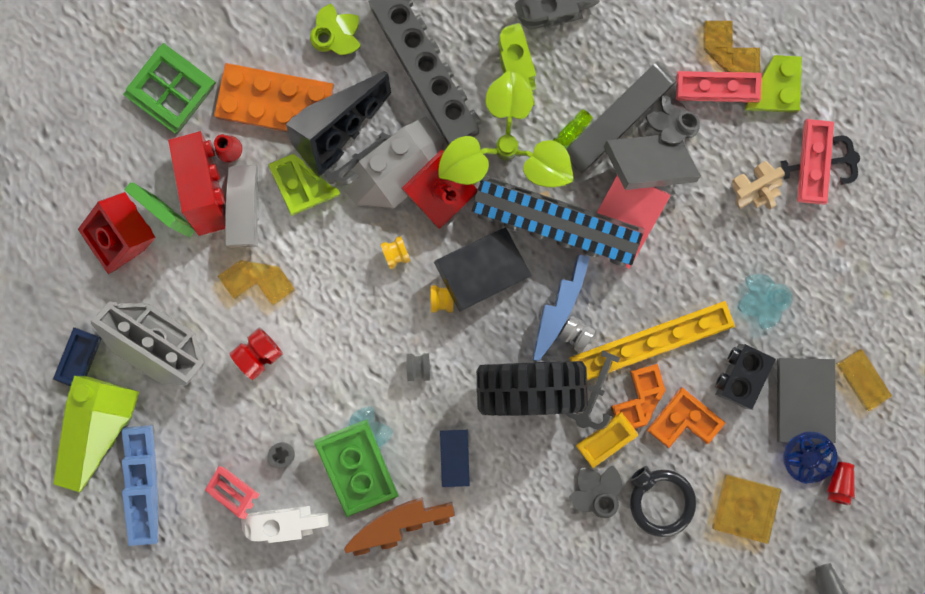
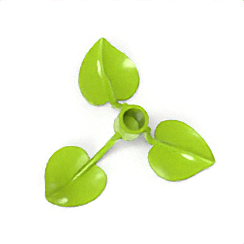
M513 71L505 72L491 84L486 93V106L489 112L496 118L507 117L505 135L497 140L496 148H483L480 150V144L476 138L472 136L459 137L448 145L439 164V177L441 179L465 185L475 184L485 177L489 168L488 159L483 155L485 153L497 155L505 161L511 160L515 156L530 157L523 165V172L529 181L538 186L561 187L572 183L574 179L570 156L565 147L560 143L552 140L542 141L535 146L533 153L518 150V141L511 135L512 117L525 119L529 115L533 106V95L527 82Z

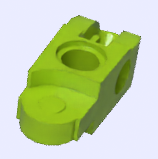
M520 23L507 26L501 31L498 42L499 61L503 74L507 71L519 74L527 82L532 92L537 89L535 83L536 72Z

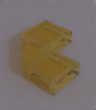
M705 21L703 23V50L725 72L761 73L760 48H733V21Z
M240 260L218 275V278L233 299L238 298L258 284L269 302L274 306L296 291L281 267Z

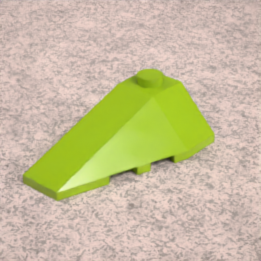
M74 376L65 406L54 485L82 492L99 467L100 461L108 449L112 448L117 441L116 438L123 427L127 426L132 419L140 391L89 376Z

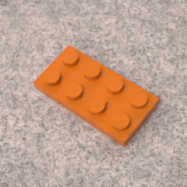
M225 63L214 116L217 119L288 132L286 123L307 106L333 95L334 84Z

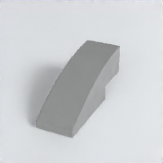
M229 166L226 192V245L228 247L258 246L257 220H259L258 166Z

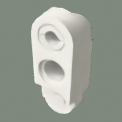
M310 506L247 513L246 519L241 518L242 531L246 538L251 541L268 540V543L302 539L306 535L313 534L312 529L329 525L328 514H311Z

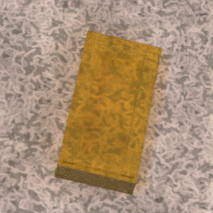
M862 349L856 350L836 363L866 411L872 410L892 397V394Z

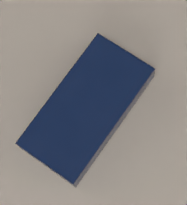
M73 327L53 380L71 386L74 376H87L102 338Z
M468 429L440 430L442 487L470 486Z

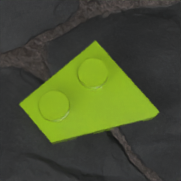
M774 55L762 76L761 101L747 102L745 110L798 113L801 103L802 56Z
M295 154L268 164V168L291 216L340 196V192L335 186L332 187L321 176L315 175L312 169L306 166L304 161Z

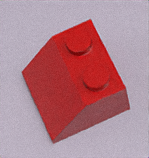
M126 192L98 201L78 228V231L107 274L113 273L144 252L156 238L151 227L145 222Z

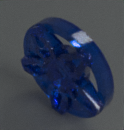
M804 432L795 436L789 441L783 454V463L788 473L795 480L804 484L820 482L831 476L838 460L837 450L832 441L818 432ZM811 438L821 439L825 442L817 444L815 447ZM805 439L809 442L810 445L805 446ZM800 442V451L791 453L794 446ZM828 448L824 453L820 452L822 449ZM831 454V460L829 463L824 458H827ZM798 457L799 461H792L791 459ZM825 464L827 468L824 470L819 468V466ZM790 465L799 467L798 474L792 471ZM809 469V472L804 477V471ZM814 469H816V471L820 474L813 476Z

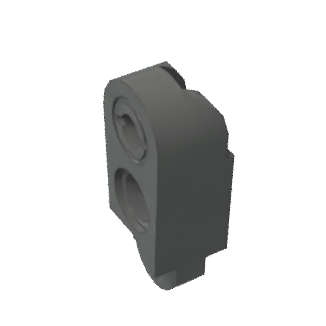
M518 0L514 5L518 19L524 27L528 29L544 27L547 29L583 19L581 11L595 6L600 0Z

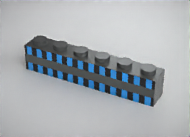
M485 176L480 181L471 212L477 213V217L482 220L493 222L495 219L504 222L506 228L516 231L522 228L531 231L530 235L535 238L544 240L546 237L557 240L556 243L562 247L572 248L575 246L584 249L583 253L592 257L602 255L610 258L611 263L623 267L626 264H633L644 233V228Z

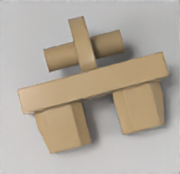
M764 161L754 168V175L757 177V180L751 183L745 174H741L732 180L731 186L736 194L735 204L739 209L753 202L756 208L764 205L767 209L771 210L776 206L774 198L781 195L778 188L783 185L782 177L785 175V172L781 167L774 169L767 161Z

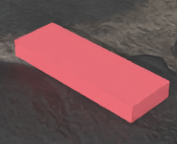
M677 71L676 100L760 102L762 73Z
M804 120L797 202L825 205L828 202L834 131L833 121Z

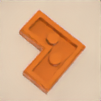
M680 387L646 431L667 448L672 446L685 428H688L709 445L726 422L683 387Z

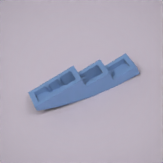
M579 254L576 257L571 281L562 279L559 283L555 306H543L532 360L540 361L557 338L569 317L583 284L589 256Z
M153 425L125 427L122 429L125 458L122 460L125 483L122 495L128 545L157 544L158 488Z

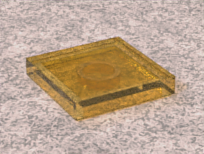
M725 474L712 529L769 544L782 489Z

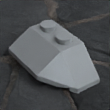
M426 116L404 126L352 168L351 171L355 172L359 178L348 185L342 186L357 206L395 209L409 198L401 188L442 150L443 137Z
M108 302L91 320V325L115 355L159 383L187 385L204 364L196 334L150 304H118L117 302Z

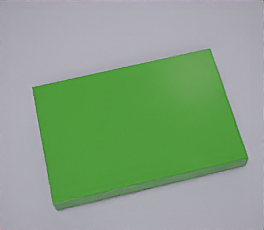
M130 182L124 189L169 228L189 238L195 232L190 223L153 193L134 182Z
M367 419L314 440L316 449L346 518L399 497Z

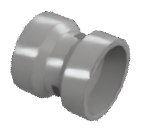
M571 315L557 339L563 343L568 342L572 344L574 350L582 353L594 335L595 329L590 326H583L580 324L579 319Z

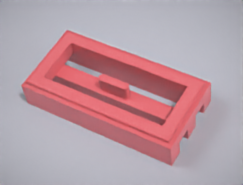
M218 466L205 489L207 493L242 519H246L248 515L245 512L247 508L251 509L253 507L252 499H257L260 495L228 469ZM221 475L246 494L245 497L220 478ZM216 484L241 503L239 507L215 489Z

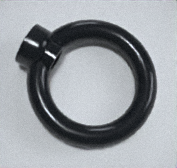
M647 466L640 468L630 477V482L635 486L630 498V509L635 522L643 531L657 537H669L680 533L690 524L696 511V496L691 484L685 477L671 470L651 472ZM658 481H669L676 484L683 492L685 498V507L680 518L666 526L650 522L643 514L641 507L644 492L650 490Z

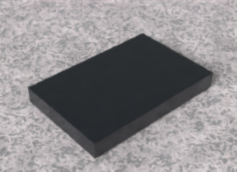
M506 227L434 261L459 312L532 276Z

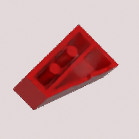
M201 131L169 139V148L183 215L198 236L225 229V199L218 182L220 180L219 171L212 159L215 156V151L211 140L206 141Z

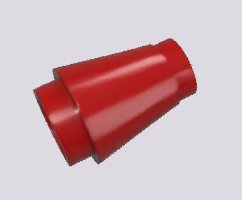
M220 134L214 139L215 153L221 161L230 163L236 161L241 156L242 144L238 138Z
M837 462V467L826 490L828 501L851 505L852 499H855V465L847 462Z

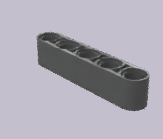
M659 61L655 62L566 149L570 156L571 164L581 174L584 173L605 152L603 146L606 141L619 139L677 82V79Z

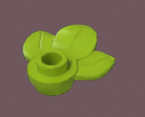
M332 4L324 6L317 13L316 27L313 28L310 34L312 46L320 52L332 50L338 55H348L356 52L361 47L358 40L353 37L359 26V16L355 14L337 15L336 9ZM322 35L329 36V40L325 43L320 42L319 38Z

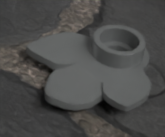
M666 96L661 98L662 111L650 113L646 116L648 125L655 131L662 132L661 141L668 144H678L684 138H692L696 136L700 129V120L696 114L686 111L685 106L681 102Z
M610 466L600 475L592 469L582 467L578 473V486L580 490L569 496L570 501L581 512H593L600 518L612 517L619 508L617 496L622 489V480L618 470L614 466ZM602 499H608L609 506L606 509H602L599 506V502Z

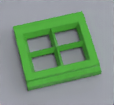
M163 43L128 85L123 95L173 133L177 134L209 95L216 82ZM162 61L178 72L170 85L153 73ZM149 77L166 89L157 101L141 90V87ZM182 77H185L199 88L190 100L174 89ZM169 93H172L186 104L178 116L161 105Z

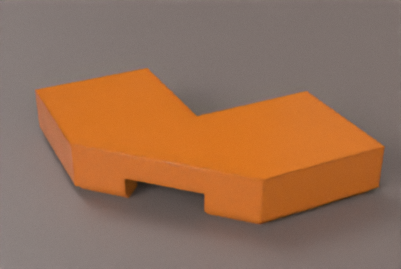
M658 364L630 371L637 398L611 406L614 417L622 412L634 429L648 424L652 413L666 391Z

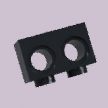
M739 344L737 348L733 347L727 358V362L730 364L726 372H722L716 381L715 387L718 389L715 395L744 409L753 410L776 358L747 344ZM747 355L751 356L754 360V366L749 371L743 366V360ZM736 380L742 384V392L738 396H735L731 391V386Z

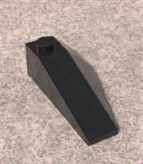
M383 71L307 106L286 123L291 144L315 175L320 177L344 154L341 149L350 137L355 140L360 134L358 129L365 118H372L389 97L391 87L388 73Z

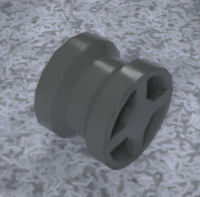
M423 353L421 356L407 354V381H414L416 378L430 381L429 353Z

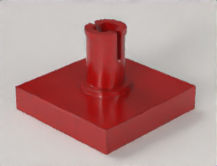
M440 150L401 188L439 229L474 197L478 191L474 184H459L439 177V164L444 153L443 150Z

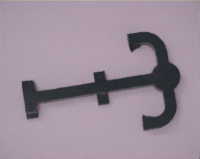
M841 135L833 137V144L835 146L839 142H843L846 145L847 154L845 157L831 159V165L846 163L850 166L851 176L849 178L840 177L841 185H845L857 179V164L860 161V155L854 151L852 140L847 136ZM787 160L780 161L782 170L785 172L784 180L790 179V172L800 170V164L788 166Z

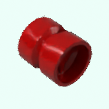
M260 327L247 337V344L240 343L229 353L234 363L251 380H255L265 371V364L272 365L283 355L278 345Z

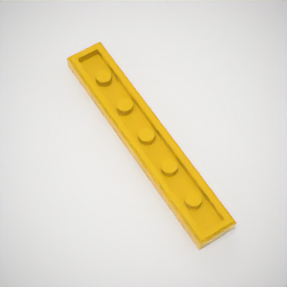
M726 301L571 356L569 361H583L587 367L588 381L599 377L606 360L605 357L601 356L602 351L620 357L618 363L612 362L608 372L610 373L735 327Z

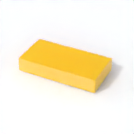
M620 412L611 419L605 429L595 430L577 443L576 447L591 467L594 468L638 437V433L623 413Z

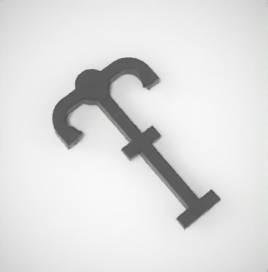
M383 132L378 135L380 138L361 153L352 155L353 159L337 171L331 172L337 167V164L334 163L323 173L328 184L336 183L340 186H345L359 178L353 171L347 177H341L391 136Z
M602 351L601 356L605 357L606 360L595 386L589 384L588 390L592 391L588 400L587 408L579 415L575 413L566 414L568 417L576 420V424L579 427L603 430L609 425L612 416L603 414V421L597 424L591 420L590 414L598 395H604L605 391L601 388L612 362L618 363L620 357Z

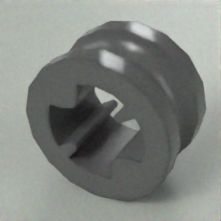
M285 442L273 445L268 452V460L276 468L287 467L293 462L295 457L293 447ZM279 447L283 448L282 451H288L289 455L285 457V463H280L281 459L276 461L274 457L278 453L277 448Z

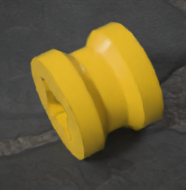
M401 236L396 237L391 243H380L390 269L395 268L398 263L411 262Z
M431 285V313H437L439 310L453 313V299L447 287L439 288L437 285Z

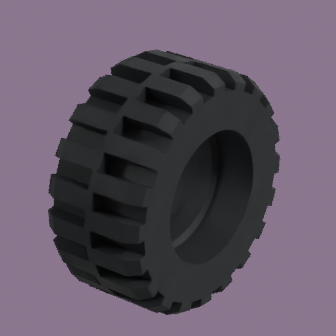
M583 361L479 365L476 370L477 408L482 415L568 414L584 412L588 406L587 367Z

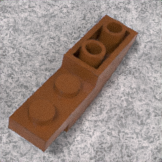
M423 497L397 505L378 515L361 528L344 547L345 553L353 552L354 556L369 553L371 547L379 545L381 549H389L398 546L397 541L402 540L401 528H406V532L422 529L423 523L433 521L434 525L450 522V517L455 516L453 502L425 508Z

